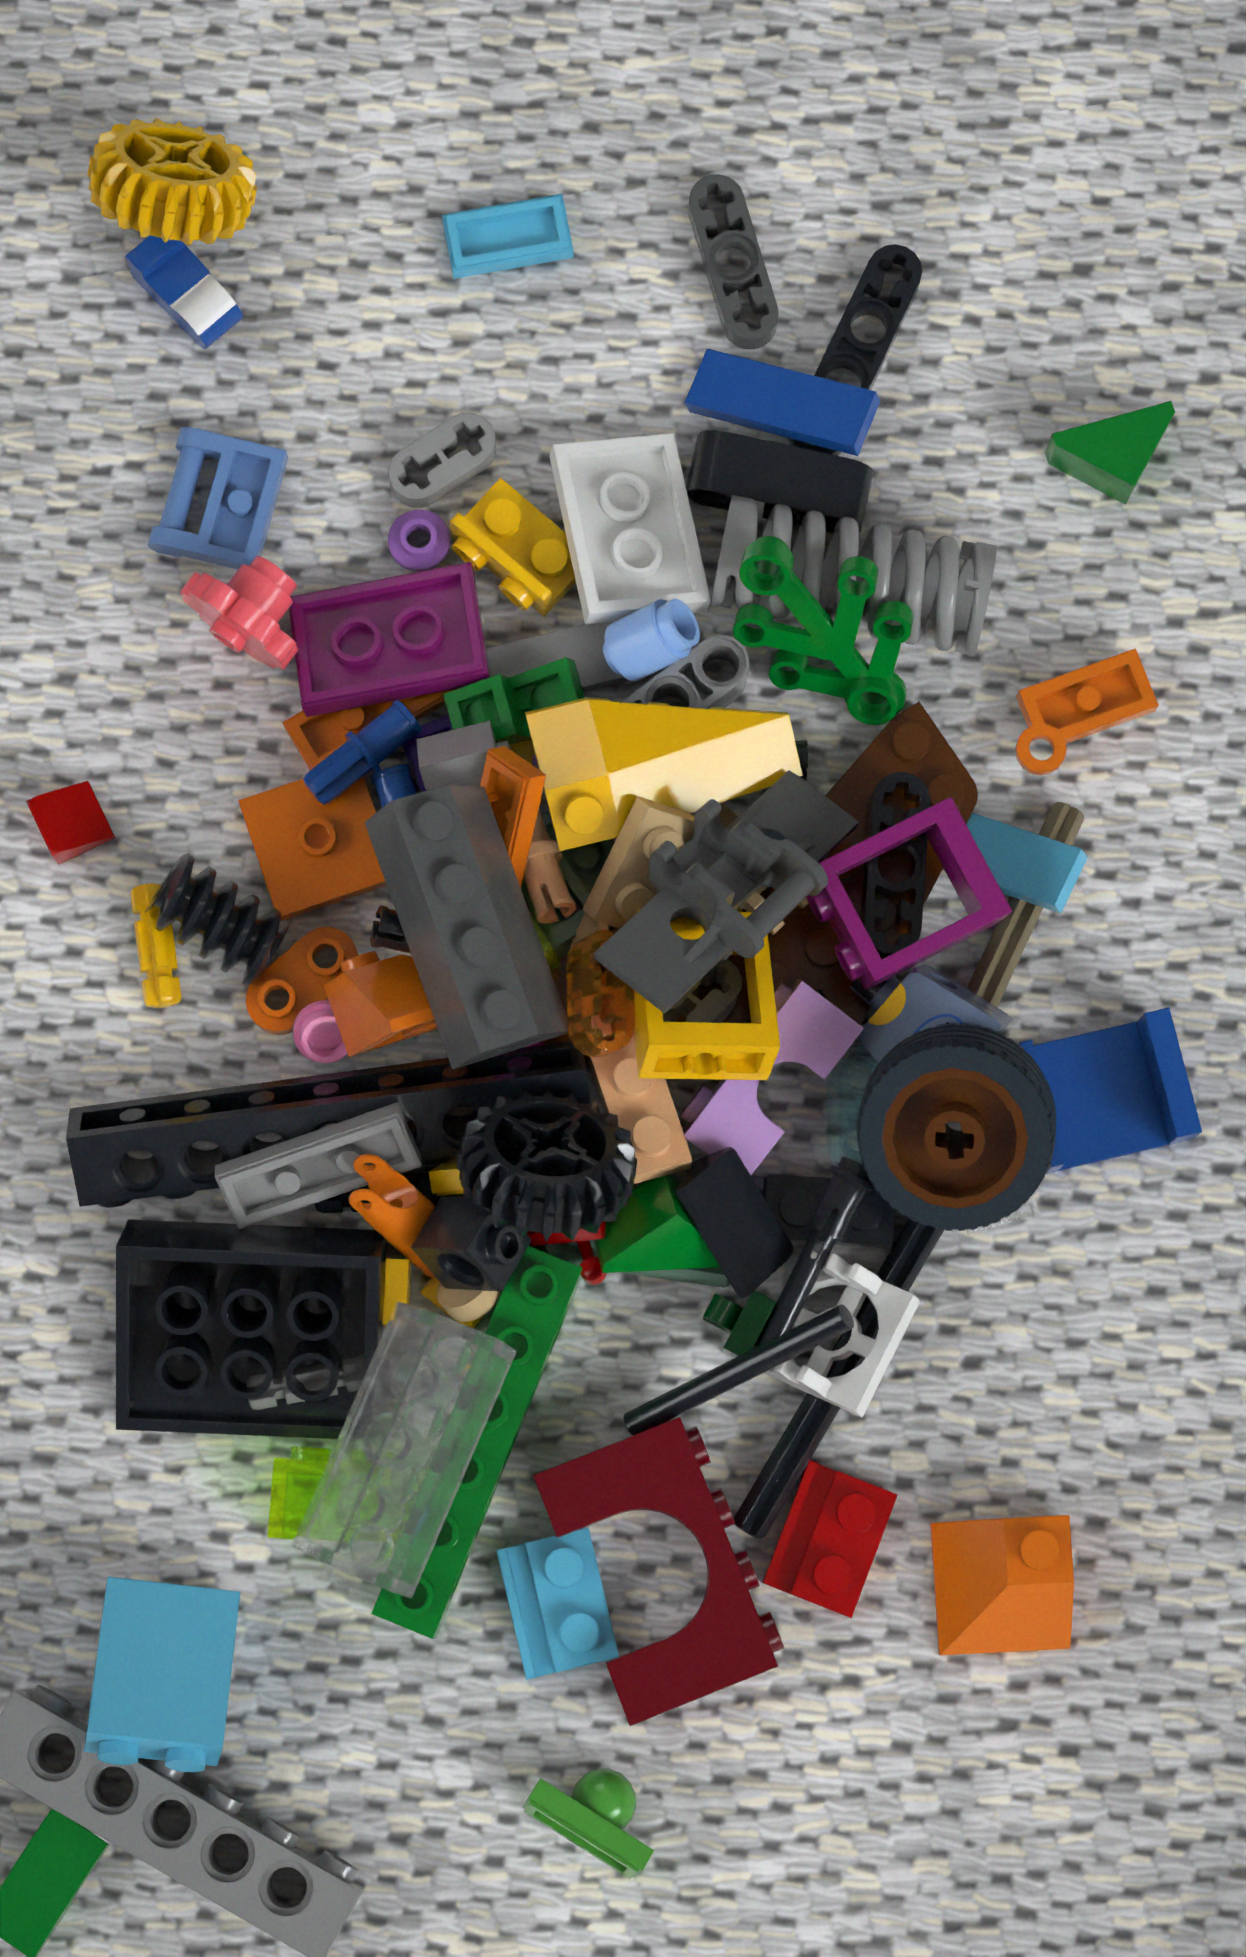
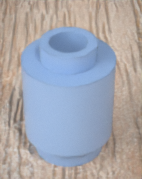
M659 599L608 625L605 630L603 654L607 664L616 674L636 682L687 657L691 647L699 642V626L694 614L683 601L679 599H672L670 601Z

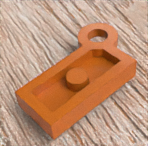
M1136 648L1019 690L1016 699L1028 728L1022 732L1017 740L1015 748L1017 761L1023 769L1031 774L1039 776L1050 774L1057 770L1064 761L1067 743L1155 712L1159 704ZM1035 739L1048 741L1052 746V756L1047 760L1034 758L1029 750L1030 743Z

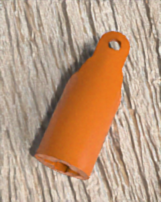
M373 1154L358 1156L355 1158L353 1166L355 1171L368 1182L369 1189L353 1191L349 1196L350 1205L364 1217V1220L404 1257L409 1259L425 1276L436 1278L410 1248L435 1205L381 1157ZM366 1200L370 1203H362L361 1201Z

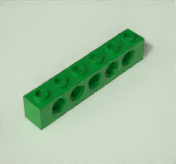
M530 1246L526 1249L500 1295L372 1610V1615L431 1639L437 1638L582 1278V1267Z

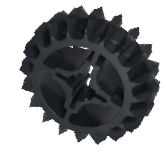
M548 1089L543 1096H531L528 1092L521 1090L515 1101L504 1096H498L494 1107H479L477 1117L473 1121L467 1122L466 1131L462 1134L461 1148L458 1150L457 1169L460 1170L459 1180H461V1186L463 1187V1197L474 1202L476 1214L492 1215L495 1228L507 1225L517 1227L519 1238L528 1231L541 1233L547 1242L552 1233H563L569 1239L574 1240L580 1228L590 1233H597L603 1221H616L618 1212L622 1207L627 1206L628 1198L632 1195L637 1159L635 1158L636 1149L630 1141V1131L619 1127L616 1114H600L598 1102L578 1103L574 1093L566 1098L553 1097Z

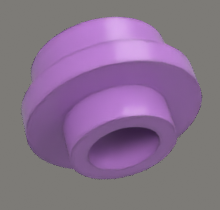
M412 510L402 514L394 521L389 530L388 546L393 559L402 568L412 572L438 567L446 559L450 550L451 540L447 525L438 515L427 510ZM422 530L427 532L431 537L429 543L422 548L412 547L407 542V539L414 531Z

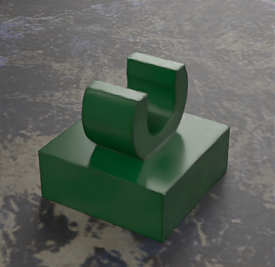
M754 1291L751 1293L743 1309L734 1302L715 1293L703 1315V1320L730 1333L722 1353L735 1358L753 1349L776 1301Z

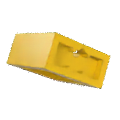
M736 909L745 918H747L752 913L742 912L741 910ZM677 918L670 922L672 930L683 939H699L705 933L703 927L697 921L690 918ZM768 934L763 938L764 947L753 958L744 957L751 1023L663 1022V1012L630 987L638 1078L768 1080L780 1049ZM733 951V953H732L731 955H739V954H737L735 951Z

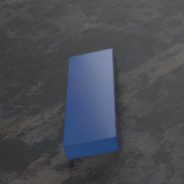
M706 349L684 403L690 413L859 456L880 404V399L877 392Z

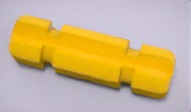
M146 883L133 887L130 893L133 914H139L140 917L139 921L134 922L140 973H147V979L141 981L143 999L147 1007L166 1008L179 1004L182 998L179 977H173L172 971L178 969L173 926L170 924L161 932L155 929L159 909L154 906L146 913L145 910L161 884Z

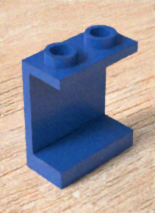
M1169 1007L1144 1013L1138 1021L1038 1045H1033L1032 1039L1018 1043L1032 1056L1040 1067L1049 1084L1055 1103V1147L1046 1174L1193 1140L1202 1133Z

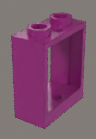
M952 797L820 862L819 864L827 874L828 885L818 895L806 896L807 902L820 923L829 920L840 941L839 944L834 946V950L843 971L852 981L859 978L865 991L1000 923L1012 912ZM925 832L968 916L881 959L838 876Z

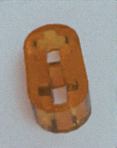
M609 930L595 931L574 943L568 952L566 963L567 1027L569 1037L576 1049L584 1055L593 1058L605 1057L626 1046L633 1037L635 1027L634 989L610 970L602 973L600 965L590 961V954L596 952L615 934V932ZM599 1014L601 1022L611 1026V1034L604 1037L601 1029L591 1025V1018Z

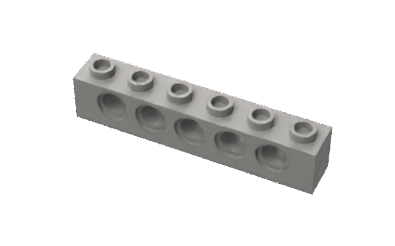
M37 1685L33 1693L25 1689L16 1690L12 1693L0 1714V1778L301 1954L307 1957H327L365 1889L364 1885L354 1880L359 1871L355 1866L325 1850L319 1859L296 1847L301 1836L292 1829L269 1817L265 1818L262 1826L238 1813L243 1805V1802L212 1784H208L204 1793L181 1780L185 1772L167 1768L164 1760L138 1758V1762L131 1765H114L100 1761L97 1758L98 1753L84 1752L87 1725L67 1714L72 1703L41 1685ZM55 1733L67 1736L75 1747L74 1762L66 1771L54 1770L47 1764L44 1758L45 1743ZM115 1766L124 1769L132 1779L133 1791L128 1801L124 1804L109 1802L101 1792V1778L109 1767ZM166 1800L181 1802L190 1813V1827L183 1837H170L158 1825V1810ZM231 1833L238 1835L247 1844L249 1856L243 1869L236 1871L227 1870L217 1862L214 1847L217 1839L222 1834ZM291 1867L298 1870L304 1876L307 1891L302 1901L295 1904H287L280 1901L274 1895L271 1883L277 1869Z

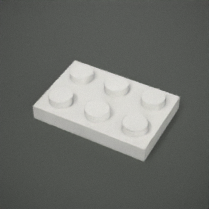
M674 433L553 444L549 457L585 625L615 622L659 599L666 601L679 599L690 608L692 613L706 612L711 603V597Z

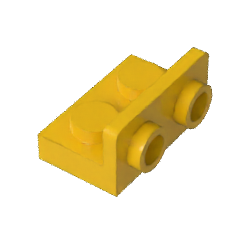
M501 477L465 516L457 513L449 521L451 537L455 540L451 545L453 551L465 563L471 562L475 571H480L485 566L502 581L498 585L499 590L512 604L522 611H526L532 606L545 617L576 583L566 533Z

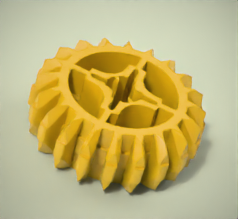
M159 118L154 119L152 123H145L135 119L131 120L129 126L125 124L113 125L111 131L100 133L98 144H95L94 154L90 156L87 176L90 178L88 189L91 191V202L101 208V215L108 219H117L118 227L122 229L133 228L140 231L142 238L151 235L162 238L164 243L169 240H179L187 246L191 245L193 240L214 244L217 237L229 239L233 237L235 231L244 229L246 220L249 218L251 209L254 206L257 192L253 161L242 154L241 147L236 144H226L223 135H210L204 132L202 126L197 128L184 126L180 120L176 124L164 123Z

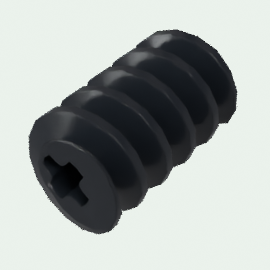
M186 853L171 868L151 899L145 913L154 906L159 909L155 929L160 932L174 921H179L181 926L177 943L182 946L197 934L201 935L203 939L199 956L203 959L207 958L218 948L223 949L225 952L220 969L223 972L227 973L241 961L245 963L246 969L242 984L248 987L261 975L287 934L289 926L278 932L282 915L276 908L270 909L260 918H257L260 900L254 894L249 895L236 905L238 885L232 880L214 891L217 873L212 867H207L195 877H192L195 859L193 855Z

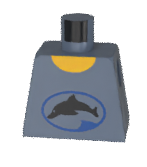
M927 964L914 968L902 982L892 977L865 991L860 979L857 978L850 986L854 993L876 1011L863 1026L864 1029L859 1034L858 1039L877 1064L905 1038L929 1027L933 1028L937 1025L955 1023V1025L968 1023L970 1025H980L981 1028L985 1029L987 1027L1002 1033L1013 1020L1001 1009Z

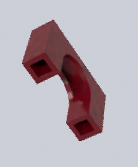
M680 1417L533 1475L557 1538L621 1513L634 1510H650L666 1514L682 1523L694 1535L703 1551L707 1566V1587L703 1601L689 1623L673 1635L605 1662L630 1726L776 1668L778 1664L773 1653L784 1649L782 1639L770 1611L758 1615L749 1590L760 1585L746 1550L734 1553L728 1540L725 1528L735 1525V1521L721 1487L709 1491L700 1467L711 1463L697 1426L685 1430Z

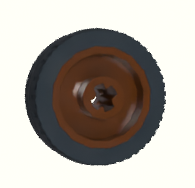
M949 1023L937 1025L933 1028L929 1027L914 1033L910 1037L908 1036L898 1043L883 1057L871 1074L865 1087L857 1119V1141L861 1160L867 1176L872 1181L876 1191L879 1192L884 1200L889 1202L893 1209L899 1211L903 1216L906 1215L910 1217V1220L917 1221L921 1225L933 1226L934 1229H946V1231H952V1229L965 1231L966 1229L974 1230L980 1226L986 1227L1001 1221L1003 1217L1007 1218L1029 1200L1044 1179L1055 1147V1103L1049 1084L1038 1064L1023 1047L1011 1038H1006L1002 1033L986 1027L985 1029L981 1028L980 1025H970L968 1023H961V1025ZM952 1121L960 1122L961 1130H954L947 1123Z

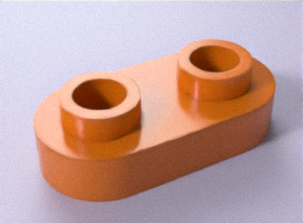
M320 927L308 932L249 985L246 993V1007L253 1022L261 1030L270 1034L284 1035L293 1032L294 1021L303 1008L316 1001L328 1000L323 985L343 973L340 963L358 956V951L352 939L339 929ZM324 948L335 950L338 953L336 963L330 968L318 967L314 963V958L319 950ZM277 989L286 991L289 994V1001L283 1009L272 1010L266 1006V999L270 992Z

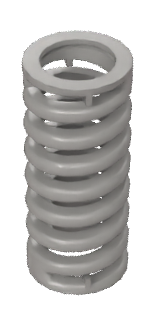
M732 495L711 601L712 607L720 606L731 609L734 592L738 610L748 604H759L762 595L750 591L743 585L740 580L739 570L745 548L757 538V520H762L764 502ZM777 504L769 514L762 537L774 536L780 538L791 549L792 512L787 505ZM811 510L806 513L801 522L792 549L794 557L793 572L800 581L803 578L805 587L826 611L836 579L838 581L837 576H839L842 563L850 557L858 556L859 528L855 519L846 516L842 517L834 528L824 557L825 517L821 512ZM874 524L866 536L860 553L861 557L870 559L878 568L876 589L869 600V634L873 638H877L873 633V624L878 606L887 601H899L904 587L903 603L911 608L914 615L911 635L904 643L909 645L917 644L923 636L938 590L934 639L936 648L941 651H948L954 646L956 641L955 652L974 657L986 614L997 546L981 542L963 541L959 557L957 541L953 537L944 535L934 544L925 567L926 543L924 535L920 531L913 529L906 531L899 542L892 561L891 529L886 524ZM959 559H964L959 573ZM733 575L736 578L735 591L728 590ZM850 576L855 581H866L860 576ZM838 587L836 588L835 615L841 595ZM777 594L768 595V609L772 613L773 618L780 620L786 618L791 611ZM887 620L885 622L891 625L893 620Z

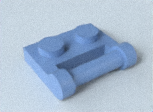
M182 427L176 443V449L180 451L161 522L159 526L152 527L147 546L161 554L174 557L184 556L237 570L242 564L249 566L256 556L262 555L288 462L287 451L197 428ZM209 458L218 459L219 463L199 533L186 532L184 528L203 461Z

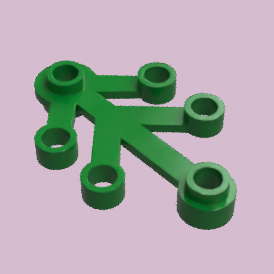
M763 536L750 543L745 548L739 570L741 582L747 589L756 594L769 596L777 594L805 629L774 622L773 615L767 608L758 604H748L741 607L736 614L733 627L735 639L747 647L756 648L764 645L778 649L772 656L769 669V678L778 688L784 690L801 688L844 698L850 714L864 724L881 725L892 720L905 704L906 686L902 678L894 672L901 643L905 642L911 635L914 615L908 605L899 601H887L878 606L873 624V633L878 639L868 664L854 647L866 599L870 598L876 589L878 568L875 563L861 556L850 557L842 563L837 581V587L841 595L833 621L793 572L794 557L783 540L774 536ZM850 576H860L866 581H855ZM895 620L901 623V625H890L885 621ZM754 623L756 625H759L761 628H751L746 624ZM807 656L832 661L840 672L809 666ZM784 666L792 667V668H794L796 671H787V670L783 669L782 667H784Z

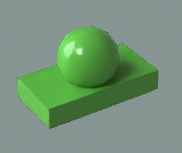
M600 1768L585 1773L575 1784L571 1797L540 1778L522 1807L525 1809L523 1812L629 1879L636 1878L643 1871L654 1852L653 1849L622 1830L633 1818L636 1810V1793L631 1782L622 1773L615 1770Z

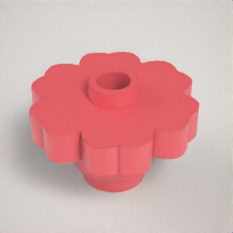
M256 556L249 566L242 564L228 584L213 578L207 573L200 575L194 572L179 592L183 597V601L198 612L199 617L210 626L209 632L222 644L237 653L244 650L254 659L270 668L278 667L284 670L299 650L296 642L283 632L278 624L293 604L290 596L297 588V584L278 566L261 556Z

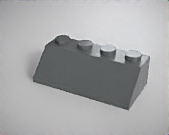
M464 785L442 786L392 800L365 821V826L452 1070L572 1031L485 788Z

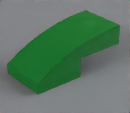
M567 657L512 677L498 674L443 694L453 730L490 720L497 743L508 740L510 745L531 739L525 712L585 698L575 661Z
M51 1809L0 1886V1938L27 1957H37L72 1905V1900L109 1847V1844L80 1824Z

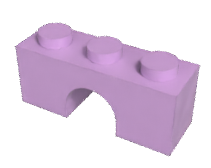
M797 979L791 988L781 982L774 990L780 1049L774 1065L781 1062H797L807 1066L825 1080L864 1028L803 981ZM720 1080L712 1091L702 1085L680 1114L681 1117L688 1121L683 1128L685 1138L708 1155L726 1147H732L738 1153L750 1175H752L785 1132L781 1126L766 1116L759 1107L757 1087L760 1080Z

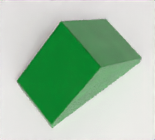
M1172 401L1052 433L1045 451L1047 462L1060 471L1126 505L1175 414Z
M671 1174L644 1181L634 1188L631 1197L628 1198L627 1206L622 1207L618 1212L616 1221L606 1222L605 1237L594 1240L602 1273L720 1267L676 1196V1190L681 1182Z

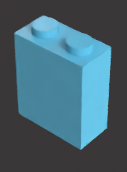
M117 1577L107 1578L84 1752L98 1753L97 1758L100 1761L114 1765L135 1764L138 1762V1758L164 1760L167 1768L180 1772H200L205 1769L206 1765H218L224 1743L240 1601L239 1591Z

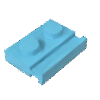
M589 1527L559 1538L552 1536L496 1550L526 1680L619 1657Z

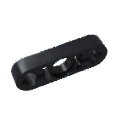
M895 772L885 776L877 784L869 798L866 839L878 834L879 829L884 831L894 826V808L889 805H883V799L890 798L896 788L904 789L905 799L915 802L916 807L908 809L902 821L930 807L929 791L921 779L907 772ZM925 832L915 837V840L911 839L893 848L905 852L912 862V874L908 880L901 883H893L883 878L877 866L879 856L864 863L861 921L882 959L917 942L920 938L928 842ZM875 891L889 897L910 894L911 896L910 903L901 899L896 905V923L900 926H906L907 934H901L895 940L894 945L886 943L885 933L875 931L874 924L881 923L886 918L889 899L875 900Z

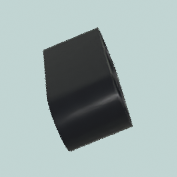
M705 430L697 435L686 490L688 499L727 511H729L732 495L764 502L762 515L764 519H768L775 505H787L792 512V525L797 526L801 525L807 512L811 510L819 511L825 517L826 532L833 533L837 522L842 517H851L857 521L860 533L874 472L867 464L842 456L724 431Z

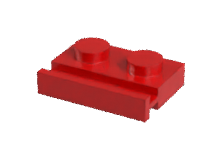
M809 1460L762 1583L852 1618L898 1494Z

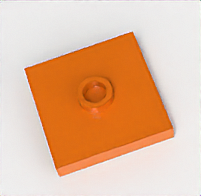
M364 776L326 805L320 803L311 794L303 779L238 800L273 906L281 912V921L387 886L364 823L376 813Z

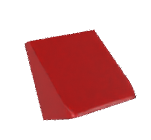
M89 781L40 794L26 801L41 835L58 865L116 838Z

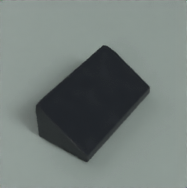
M726 1147L693 1161L691 1169H688L675 1194L737 1296L739 1295L742 1299L754 1292L788 1261L794 1252V1246L735 1149Z

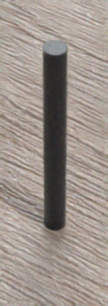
M840 1304L624 1414L625 1426L631 1435H636L659 1426L854 1327L852 1315L843 1304Z

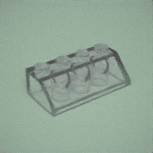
M397 1301L291 1547L378 1587L412 1599L517 1350L498 1338L437 1313Z

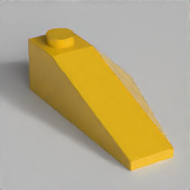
M591 697L525 712L538 768L546 774L544 792L559 851L618 837L637 796L693 813L698 811L710 799H714L720 804L770 787L788 770L799 777L803 776L788 712L723 707L705 709L670 706L669 703L647 702V704L612 702L609 699Z

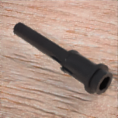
M842 1156L837 1167L830 1165L828 1171L833 1176L811 1219L806 1224L807 1227L813 1230L754 1346L757 1347L793 1328L835 1242L845 1243L846 1235L867 1193L875 1194L876 1189L873 1187L872 1181L869 1180L862 1164ZM837 1211L838 1215L817 1257L812 1259L811 1255L833 1212Z

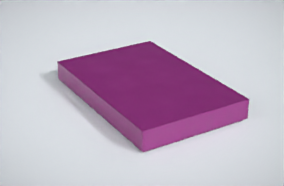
M471 562L290 596L293 601L289 608L292 637L299 649L295 654L301 705L306 717L462 688L490 677L475 573Z

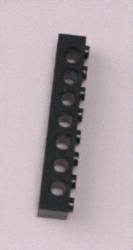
M576 1040L519 1048L453 1070L449 1058L70 1108L66 1142L79 1206L98 1204L102 1207L113 1208L123 1206L134 1199L156 1196L180 1199L188 1197L196 1191L220 1188L215 1179V1165L316 1131L324 1125L336 1124L396 1102L399 1103L404 1116L410 1118L407 1124L421 1154V1162L423 1164H439L453 1156H458V1150L461 1148L462 1134L466 1131L467 1122L473 1121L477 1117L479 1107H494L498 1096H504L515 1101L521 1090L528 1092L531 1096H543L548 1089L553 1097L566 1098L574 1093L578 1103L587 1104L590 1103L582 1041ZM459 1106L474 1109L472 1113L466 1116H454L447 1113L449 1110ZM272 1132L280 1135L282 1138L273 1142H264L257 1139L256 1136L261 1133ZM198 1141H209L218 1147L204 1151L198 1150L191 1145ZM133 1150H145L153 1154V1156L147 1159H136L127 1153Z

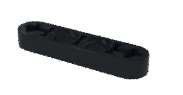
M897 244L886 245L875 251L867 263L814 376L826 378L835 369H850L860 379L861 388L872 389L918 292L922 276V266L915 252L906 246ZM894 264H897L904 268L903 278L908 282L898 280L889 296L888 304H886L882 300L877 299L882 290L885 275L879 269L889 271ZM891 307H898V310L895 311ZM860 316H875L884 324L886 334L875 343H864L855 338L851 331V324ZM789 438L790 446L837 456L841 454L839 451L820 446L817 449L812 448L805 442Z

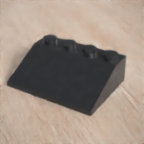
M128 1219L116 1244V1430L376 1441L383 1324L379 1321L382 1263L386 1262V1239L376 1230L274 1225H250L238 1229L237 1224ZM364 1355V1389L348 1392L347 1386L337 1387L338 1395L330 1396L337 1386L340 1368L343 1366L342 1359ZM324 1363L331 1373V1379H329L328 1384L320 1390H306L304 1384L295 1376L296 1367ZM287 1369L286 1383L289 1390L296 1397L304 1401L287 1404L286 1398L277 1399L276 1407L261 1410L252 1409L248 1399L264 1394L270 1387L272 1379L282 1378L281 1370ZM266 1373L262 1383L254 1387H247V1379L250 1376Z

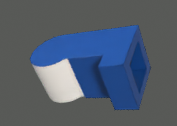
M150 235L125 256L132 277L201 348L206 350L243 319L244 316L229 293L217 280L210 276V271L182 241L169 240L164 243L162 238Z

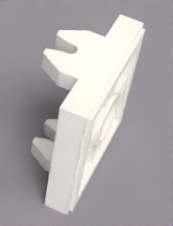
M813 1251L811 1258L815 1259L818 1253ZM832 1253L828 1256L809 1295L820 1288L847 1285L837 1306L843 1304L852 1315L854 1327L852 1328L850 1340L844 1347L834 1351L823 1349L821 1344L814 1347V1352L807 1366H798L792 1358L764 1374L863 1418L920 1300L914 1294L882 1281L877 1275L857 1263H854L852 1266L838 1255ZM866 1296L869 1297L878 1315L879 1330L876 1340L862 1334L861 1325L856 1318ZM802 1308L793 1327H797L833 1308L826 1309L820 1314H815ZM852 1354L865 1358L861 1365L845 1375L826 1378L834 1361L846 1359Z

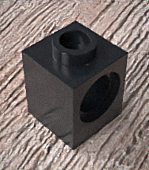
M441 1196L410 1248L446 1289L502 1292L532 1239L527 1233L519 1238L517 1227L513 1225L495 1228L493 1216L476 1214L475 1205L472 1200L464 1197Z

